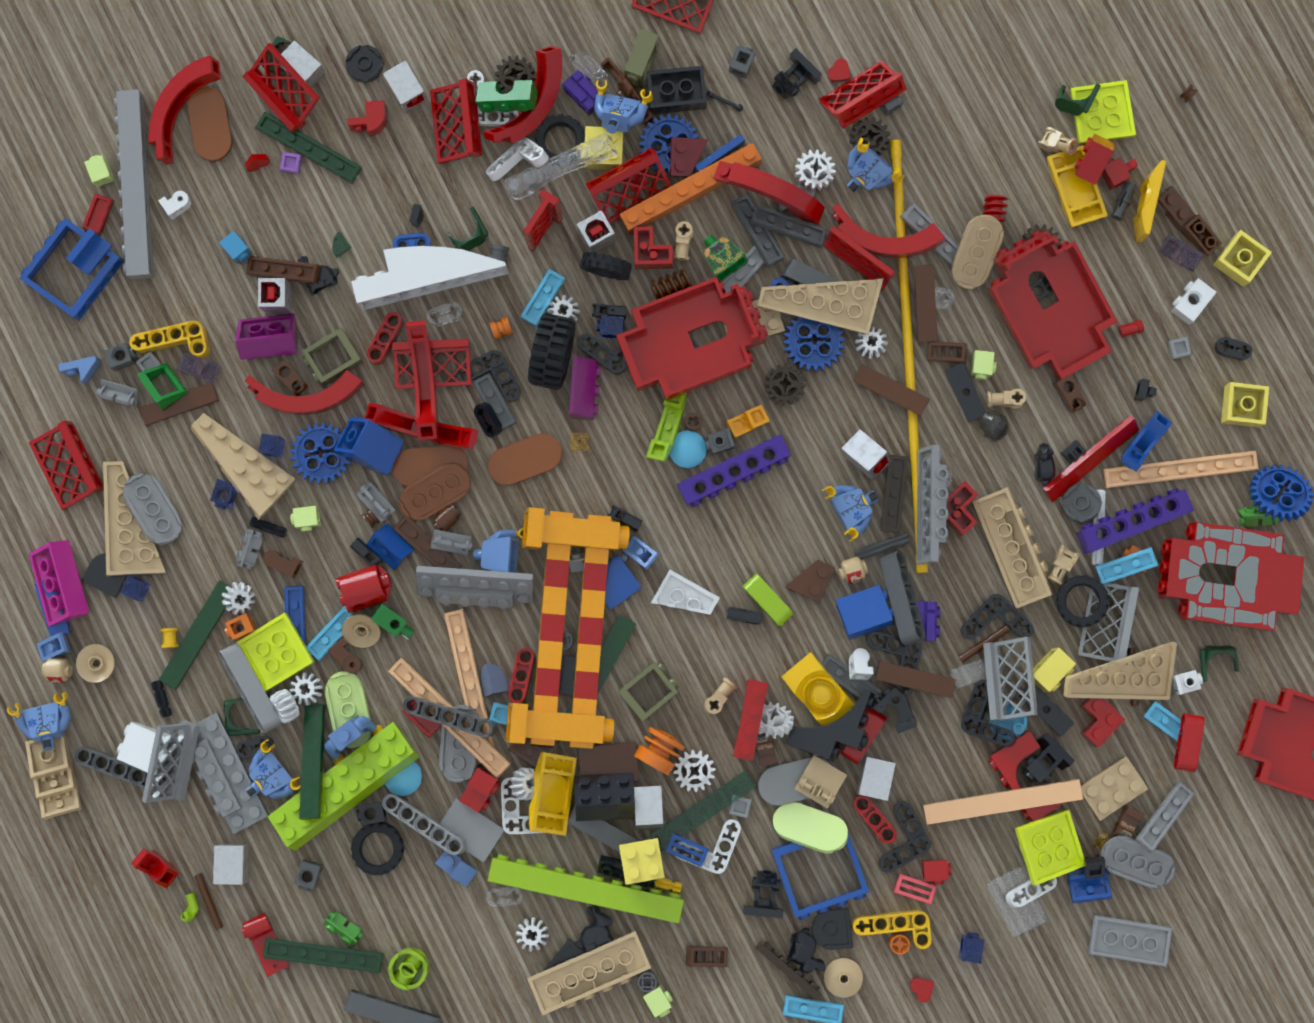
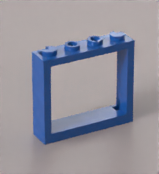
M65 218L57 224L52 236L45 240L43 248L34 254L33 261L22 270L19 279L70 316L80 321L123 264L124 260L109 250L106 254L109 256V259L72 308H69L32 281L70 229L81 237L86 233Z
M849 832L846 846L861 888L798 909L780 856L802 849L805 846L790 842L771 849L795 918L799 917L800 920L811 916V912L818 911V913L829 910V906L836 904L839 907L847 904L849 899L859 900L865 898V894L869 893Z

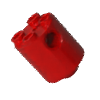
M377 564L335 579L338 589H341L342 595L339 596L343 606H346L348 613H354L389 600L392 582L389 574Z

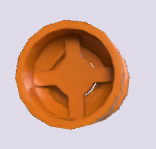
M507 316L501 318L499 322H489L495 340L501 339L502 335L509 336L513 334Z
M894 933L889 938V947L894 953L902 955L908 952L910 941L905 935Z

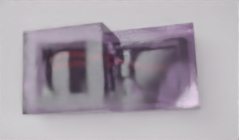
M1168 235L1159 250L1160 253L1193 272L1203 257V253L1186 246V242L1171 235Z
M183 352L177 371L214 383L220 365Z

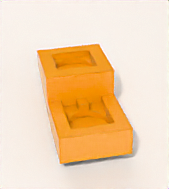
M761 404L727 420L725 424L730 429L732 438L735 439L770 422Z

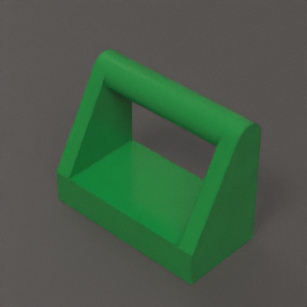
M167 363L144 370L137 375L162 410L187 393ZM165 373L177 391L161 395L152 380Z

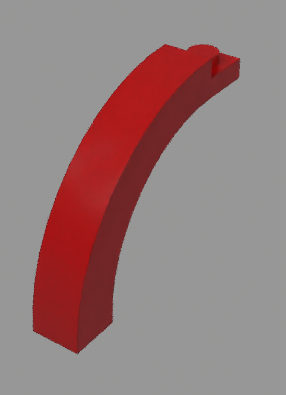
M549 46L535 51L537 58L535 86L538 89L535 110L521 111L509 122L484 131L485 139L493 141V143L503 141L514 143L529 135L542 123L551 110L560 88L563 68L561 48Z
M211 55L192 62L178 72L163 89L155 104L149 125V143L156 147L155 155L157 159L166 165L173 163L172 132L182 106L197 90L211 82L221 80L220 62Z
M719 161L713 177L717 182L740 187L767 197L795 213L802 221L819 225L825 209L822 203L804 190L781 178L736 162L731 164Z
M838 203L832 207L834 211L832 216L839 224L842 222L838 229L869 253L887 258L918 256L946 242L945 236L934 223L910 236L899 238L880 237L865 231L855 224Z
M426 321L406 322L414 375L418 440L438 439L435 375Z
M346 370L333 385L321 392L308 396H287L268 389L250 375L245 379V382L249 384L247 387L255 394L259 392L255 399L274 410L294 415L318 414L334 409L352 398L365 384Z
M369 403L364 419H370L382 428L418 438L416 416L380 404ZM438 422V439L426 441L461 449H474L479 431L473 428Z

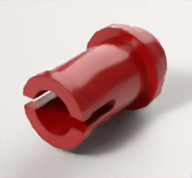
M1136 319L1135 322L1120 325L1118 329L1121 338L1135 333L1141 334L1144 331L1142 320L1138 321Z

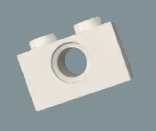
M1199 278L1194 282L1190 281L1183 289L1186 291L1182 297L1179 295L1172 303L1174 308L1171 312L1188 325L1195 321L1216 294L1215 290ZM1188 297H1193L1196 300V304H1191Z

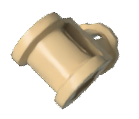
M1047 127L1043 139L1037 144L1042 150L1047 152L1059 153L1061 150L1065 151L1068 155H1072L1077 150L1078 140L1066 138L1062 132Z
M682 221L676 226V251L673 259L689 261L688 252L690 241L693 237V230L690 223ZM684 228H687L688 232H686L685 235H682L681 231H683Z
M1021 389L1003 391V393L987 391V408L1002 406L1018 409L1022 407L1026 400V394ZM1014 395H1017V398L1020 399L1018 403L1013 399Z
M1061 545L1052 563L1054 567L1050 575H1047V580L1061 586L1065 574L1073 568L1079 553H1074L1066 549L1064 545Z
M724 677L723 683L711 697L705 700V710L710 714L719 713L733 690H737L738 687ZM717 701L716 706L718 708L710 710L711 705L709 702Z

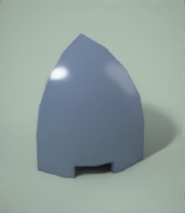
M486 663L481 670V686L484 697L509 691L504 672L498 666Z

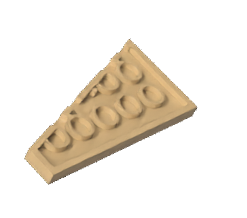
M883 278L762 287L757 306L869 335Z
M203 413L191 425V430L202 445L206 446L214 461H217L221 466L223 473L237 492H240L244 497L246 504L253 509L258 520L265 515L295 482L294 477Z
M123 461L103 462L106 576L166 574L155 543L148 540L124 501L123 489L129 476Z
M1177 643L1163 644L1066 676L1063 696L1067 698L1170 700Z

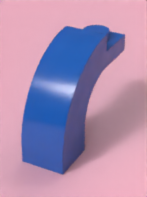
M1156 411L1121 455V461L1124 465L1136 472L1154 445L1168 431L1172 422Z

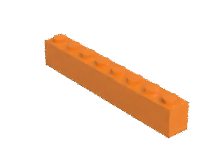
M751 143L719 161L731 164L736 162L756 168L761 165L762 158L754 144ZM719 161L620 213V220L628 235L634 233V227H646L723 186L725 183L717 182L713 179Z

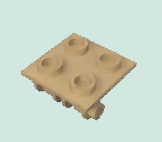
M813 755L794 789L828 809L847 775Z

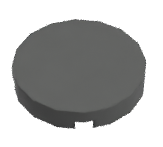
M1074 485L1064 494L1063 509L1067 516L1074 521H1090L1101 510V496L1090 485Z

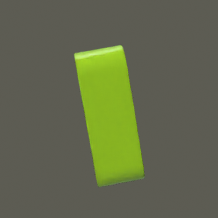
M757 573L742 586L779 627L794 615L790 608Z

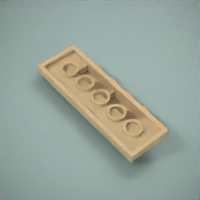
M1004 488L972 501L1016 609L1053 595L1046 578V572H1048L1047 564L1045 561L1040 560L1038 555L1041 553L1038 543H1033L1031 538L1034 535L1033 530L1024 521L1026 513L1023 507L1019 508L1018 504L1016 505L1010 488Z
M634 931L530 976L527 980L543 1016L563 1006L570 1008L576 1005V1001L584 998V1001L591 999L595 996L594 993L602 990V993L613 989L612 985L620 982V985L631 981L630 977L650 969L651 965L638 934Z

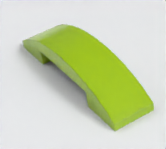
M687 393L667 401L664 400V411L655 438L651 440L647 458L665 462L668 458L679 431Z

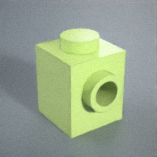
M102 155L92 156L88 161L84 162L90 179L96 187L115 181L108 161Z
M975 350L972 355L970 376H975L977 380H987V378H990L992 373L996 372L995 352Z
M319 507L293 508V513L290 515L291 523L295 528L300 529L301 532L312 531V527L321 526Z
M660 984L653 991L643 994V998L654 1017L660 1016L661 1018L671 1012L669 1009L672 1008L671 1002L673 999L668 990L664 992Z

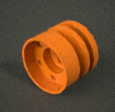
M649 727L648 732L655 735L654 738L651 739L645 735L644 739L650 743L649 747L639 745L634 756L669 776L675 766L669 760L670 755L679 758L680 755L673 750L676 747L683 751L685 746L677 738L663 730Z

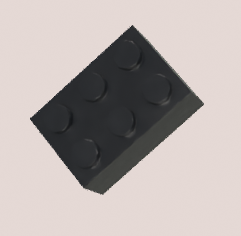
M703 66L647 71L648 94L651 91L653 95V100L649 103L652 114L707 109Z
M633 773L574 776L576 821L635 819Z

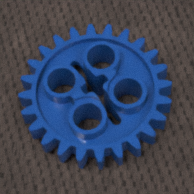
M668 113L667 119L661 114L659 121L654 117V124L647 123L649 129L643 128L645 135H640V140L644 142H640L639 147L644 148L640 150V153L654 145H660L662 149L655 152L660 159L659 161L664 171L668 170L670 176V159L668 158L670 146L666 147V143L669 144L672 137L699 139V134H694L696 127L690 129L691 121L685 124V117L678 120V114H676L673 119L670 113ZM663 129H669L671 133L669 135H663L661 131ZM654 163L651 166L654 165V172H656L658 167Z
M796 316L797 322L794 320L790 321L793 327H786V330L790 333H784V337L788 338V340L783 341L784 345H788L784 352H790L787 358H794L793 365L799 362V369L806 366L807 372L810 367H813L814 372L817 371L818 367L824 371L825 365L831 368L832 364L830 361L836 363L838 360L835 355L840 357L842 355L838 349L841 350L845 347L840 344L845 341V338L840 337L844 331H838L839 327ZM824 327L828 330V334L820 335L818 329ZM806 328L809 331V335L801 336L799 330ZM812 337H815V340L818 341L816 345H813L812 342L797 343L798 340L811 341ZM826 339H830V340H831V342L820 341V340H826ZM826 346L829 349V353H820L819 347ZM807 347L810 350V354H801L800 348Z
M323 422L321 427L314 423L313 429L307 425V432L301 429L302 436L295 435L298 442H292L291 444L295 446V449L290 450L291 453L295 454V456L290 457L291 461H296L292 465L293 468L299 467L297 474L299 475L304 472L302 477L304 480L310 477L309 482L313 483L317 479L318 485L321 484L322 480L328 484L329 478L335 482L336 475L342 478L341 471L347 472L348 470L344 466L345 464L351 465V462L337 452L324 453L322 458L319 455L305 458L307 454L320 453L321 449L324 452L334 450L342 433L339 434L340 428L337 427L333 430L332 424L326 428ZM327 438L334 439V444L330 447L324 445ZM312 441L315 443L313 450H306L305 446L308 442ZM330 457H337V463L335 465H328V459ZM312 460L318 461V467L315 469L309 468V463Z
M1273 464L1271 469L1265 466L1264 470L1260 469L1254 475L1249 485L1250 500H1255L1253 506H1260L1258 512L1265 511V517L1270 514L1272 515V520L1279 517L1280 522L1284 518L1290 522L1292 517L1298 520L1299 516L1303 517L1309 511L1314 501L1312 500L1314 493L1311 492L1313 486H1307L1310 481L1303 480L1304 474L1297 475V469L1292 472L1291 466L1286 470L1282 464L1277 469L1275 464ZM1287 482H1290L1286 490L1282 493L1278 502L1276 504H1273L1274 500L1276 499L1277 495H1279L1284 485Z

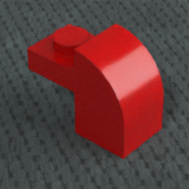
M384 100L365 102L366 117L347 118L350 130L355 133L367 130L370 137L379 134L387 124V106Z
M143 848L131 863L134 868L147 873L154 883L168 888L179 875L176 868L154 850L149 851Z

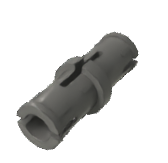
M1125 182L1120 196L1116 199L1117 204L1111 214L1113 219L1117 221L1123 220L1127 207L1132 203L1131 198L1137 187L1134 183Z

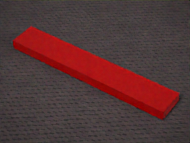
M1131 415L1048 483L1043 488L1048 499L1053 503L1137 433L1139 427L1135 418Z

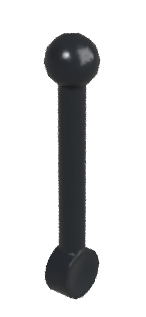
M708 91L706 94L710 98L717 99L736 108L739 112L743 110L741 104H734L715 95L711 91Z

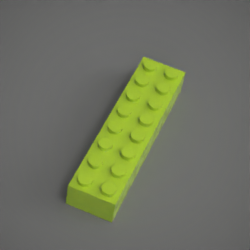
M392 722L322 775L320 819H299L300 792L267 817L287 848L297 851L421 756L401 727Z

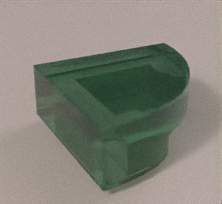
M340 232L335 235L332 244V251L336 259L352 248Z

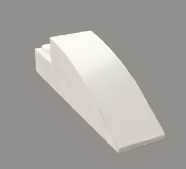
M412 246L383 250L389 272L378 271L374 273V276H359L351 282L356 303L364 311L507 275L509 272L505 262L463 249Z

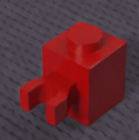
M1113 158L1109 159L1101 174L1109 190L1127 182L1131 178L1128 172L1136 169L1138 163L1135 159L1126 164H1123L1121 158L1116 160Z

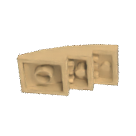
M65 734L61 738L54 739L55 749L48 751L43 750L42 742L37 743L34 740L25 741L30 778L34 780L36 798L39 799L42 819L46 820L81 810L78 784Z

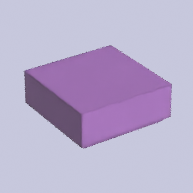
M282 152L280 172L299 174L302 155Z

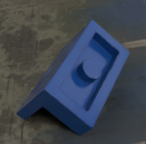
M89 228L66 259L84 273L90 275L111 249L112 245Z
M385 524L377 530L367 543L393 570L398 568L404 558L414 550L389 524Z

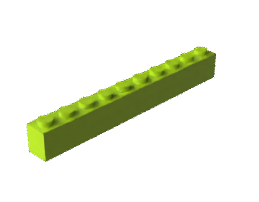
M502 854L492 858L487 880L678 924L684 898H680L681 894L669 892V895L662 894L660 889L650 888V891L642 889L643 886L638 884H631L630 887L623 885V881L612 879V882L604 881V877L593 875V878L585 877V873L574 871V874L567 873L566 869L561 867H555L553 870L547 868V864L536 862V865L528 864V860L517 858V861L509 860V856Z

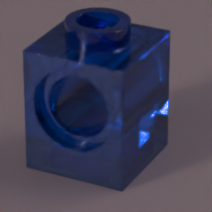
M601 315V320H597L596 332H600V337L617 338L616 335L624 331V317Z
M261 434L259 453L265 456L282 458L285 439L281 436Z
M217 479L210 501L214 502V506L220 509L232 508L238 492L231 483ZM223 491L228 492V497L225 500L220 498V494Z
M127 575L119 593L136 601L143 602L151 584L134 576Z
M972 932L962 935L959 959L981 964L984 939L980 938L979 934Z

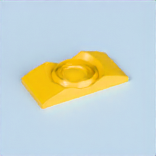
M1083 145L1077 147L1076 152L1072 155H1068L1063 151L1047 156L1051 178L1059 194L1062 210L1071 228L1108 216L1097 184L1094 185L1075 175L1076 169H1074L1078 158L1082 159L1085 155Z
M1164 160L1160 161L1140 187L1141 196L1137 214L1133 218L1136 242L1139 243L1151 231L1166 165Z
M812 652L808 653L781 676L821 726L840 719L855 705L853 700Z
M546 752L540 753L534 771V794L529 805L530 831L566 836L577 758Z

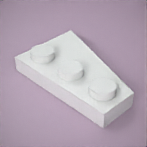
M670 569L651 603L711 615L720 597Z

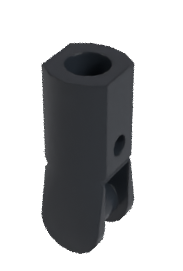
M592 304V307H594L592 317L626 319V306ZM602 308L607 309V314H601Z
M612 505L613 509L607 516H610L611 519L620 522L624 526H629L630 529L637 532L643 520ZM619 512L624 514L621 520L616 518Z
M357 538L350 545L369 566L384 562L360 538ZM372 553L375 557L369 561L367 558Z
M729 607L727 620L758 625L762 620V615L755 611Z

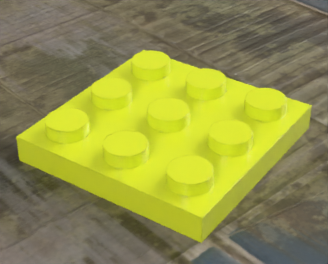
M1127 80L1100 84L1101 87L1089 112L1082 113L1079 116L1074 115L1079 145L1085 144L1088 137L1092 138L1094 133L1107 140L1136 136ZM1095 85L1071 88V99L1082 100L1087 98L1092 93Z
M285 612L236 642L243 651L265 692H268L315 663L289 615Z
M1064 809L1015 828L1032 885L1036 886L1084 867L1085 858L1069 809Z

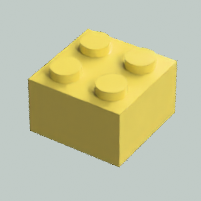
M585 126V169L611 170L622 164L624 132L617 131L611 134L603 127Z
M1240 230L1233 236L1213 263V266L1244 287L1251 282L1272 252Z
M1235 382L1225 385L1221 423L1257 428L1266 425L1269 386Z
M1059 647L1052 648L1033 668L1035 685L1042 692H1054L1061 685L1059 681L1074 672L1073 667L1076 663Z
M658 838L619 845L626 885L665 878Z

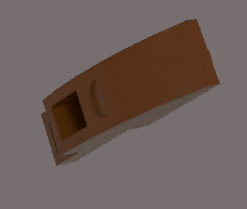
M1173 186L1168 187L1158 197L1157 201L1166 211V217L1206 256H1209L1222 244L1202 217L1192 211Z

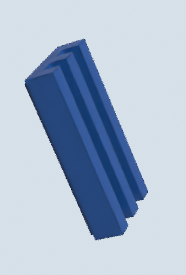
M673 833L665 852L702 867L709 848ZM674 840H680L704 852L703 854L675 843ZM674 846L701 859L697 861L672 850L671 847Z

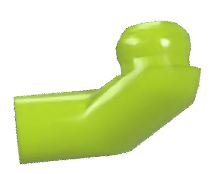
M194 892L185 895L188 906L181 913V920L184 922L192 921L199 911V905Z

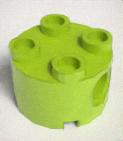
M404 948L389 963L388 972L391 982L403 990L419 987L428 977L430 960L425 953L417 948Z

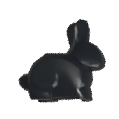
M303 255L298 259V262L309 263L307 256ZM320 265L317 284L306 283L311 295L336 285L337 276L340 273L339 269Z
M1047 443L1039 445L1034 457L1036 465L1035 480L1040 481L1043 486L1050 483L1055 477L1056 472L1052 457L1054 452Z
M597 905L587 908V913L593 919V923L584 927L580 933L579 940L575 942L577 948H584L587 952L605 942L613 941L609 926L613 924V920L610 916L602 914Z
M803 928L799 933H793L787 960L800 965L799 969L802 973H810L814 969L825 971L824 961L813 957L817 946L814 938L809 934V928Z

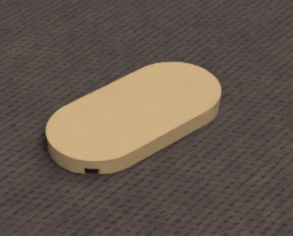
M979 215L974 217L966 226L951 266L952 277L962 288L974 289L987 281L994 264L993 259L997 257L996 253L999 252L1004 238L1002 225L995 217Z

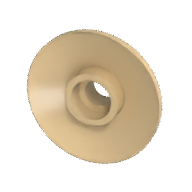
M352 615L345 620L342 626L343 637L349 644L355 647H371L380 638L381 630L379 625L373 622L371 617L367 615Z
M91 644L84 647L76 659L78 674L84 680L92 683L106 680L112 674L115 667V659L112 652L100 644ZM96 660L100 661L99 667H96L94 664Z
M837 958L826 967L824 972L825 986L830 993L837 997L847 998L853 996L862 986V970L855 961L849 958ZM842 975L848 977L846 982L840 980Z

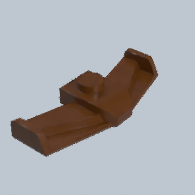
M606 58L601 63V68L603 70L607 69L618 82V96L642 102V98L630 81L610 58ZM647 108L644 117L645 126H647L648 122H653V114L649 108Z

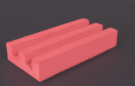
M899 873L893 892L931 905L937 886ZM902 879L932 888L931 892L902 883ZM901 886L929 895V899L899 890Z

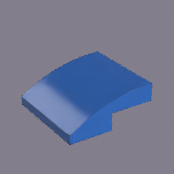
M618 554L608 561L605 603L611 610L641 588L639 582Z
M1084 867L1067 873L1072 904L1111 899L1112 893L1108 880V870L1105 868V877L1085 879Z

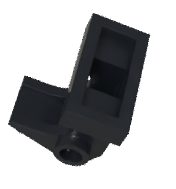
M797 48L790 53L789 58L794 64L785 73L780 71L774 77L775 82L772 87L784 99L789 96L793 98L800 91L799 87L808 79L816 85L822 77V73ZM793 73L799 78L796 83L788 78Z
M897 686L893 689L888 687L881 694L883 698L878 697L875 700L877 703L875 709L883 705H893L899 712V720L895 725L898 734L917 726V719L913 714L906 694ZM897 696L899 701H894L893 697Z
M1047 732L1036 740L1041 747L1040 753L1036 757L1034 755L1030 756L1025 761L1026 765L1021 767L1023 769L1021 773L1031 783L1033 781L1045 783L1052 777L1051 772L1056 766L1063 770L1071 766L1075 760ZM1046 754L1052 760L1049 766L1041 760Z
M770 870L757 871V877L752 879V888L755 889L754 906L744 905L743 914L783 918L784 910L774 908L775 891L780 889V879H777V873ZM760 887L771 888L770 899L759 898Z

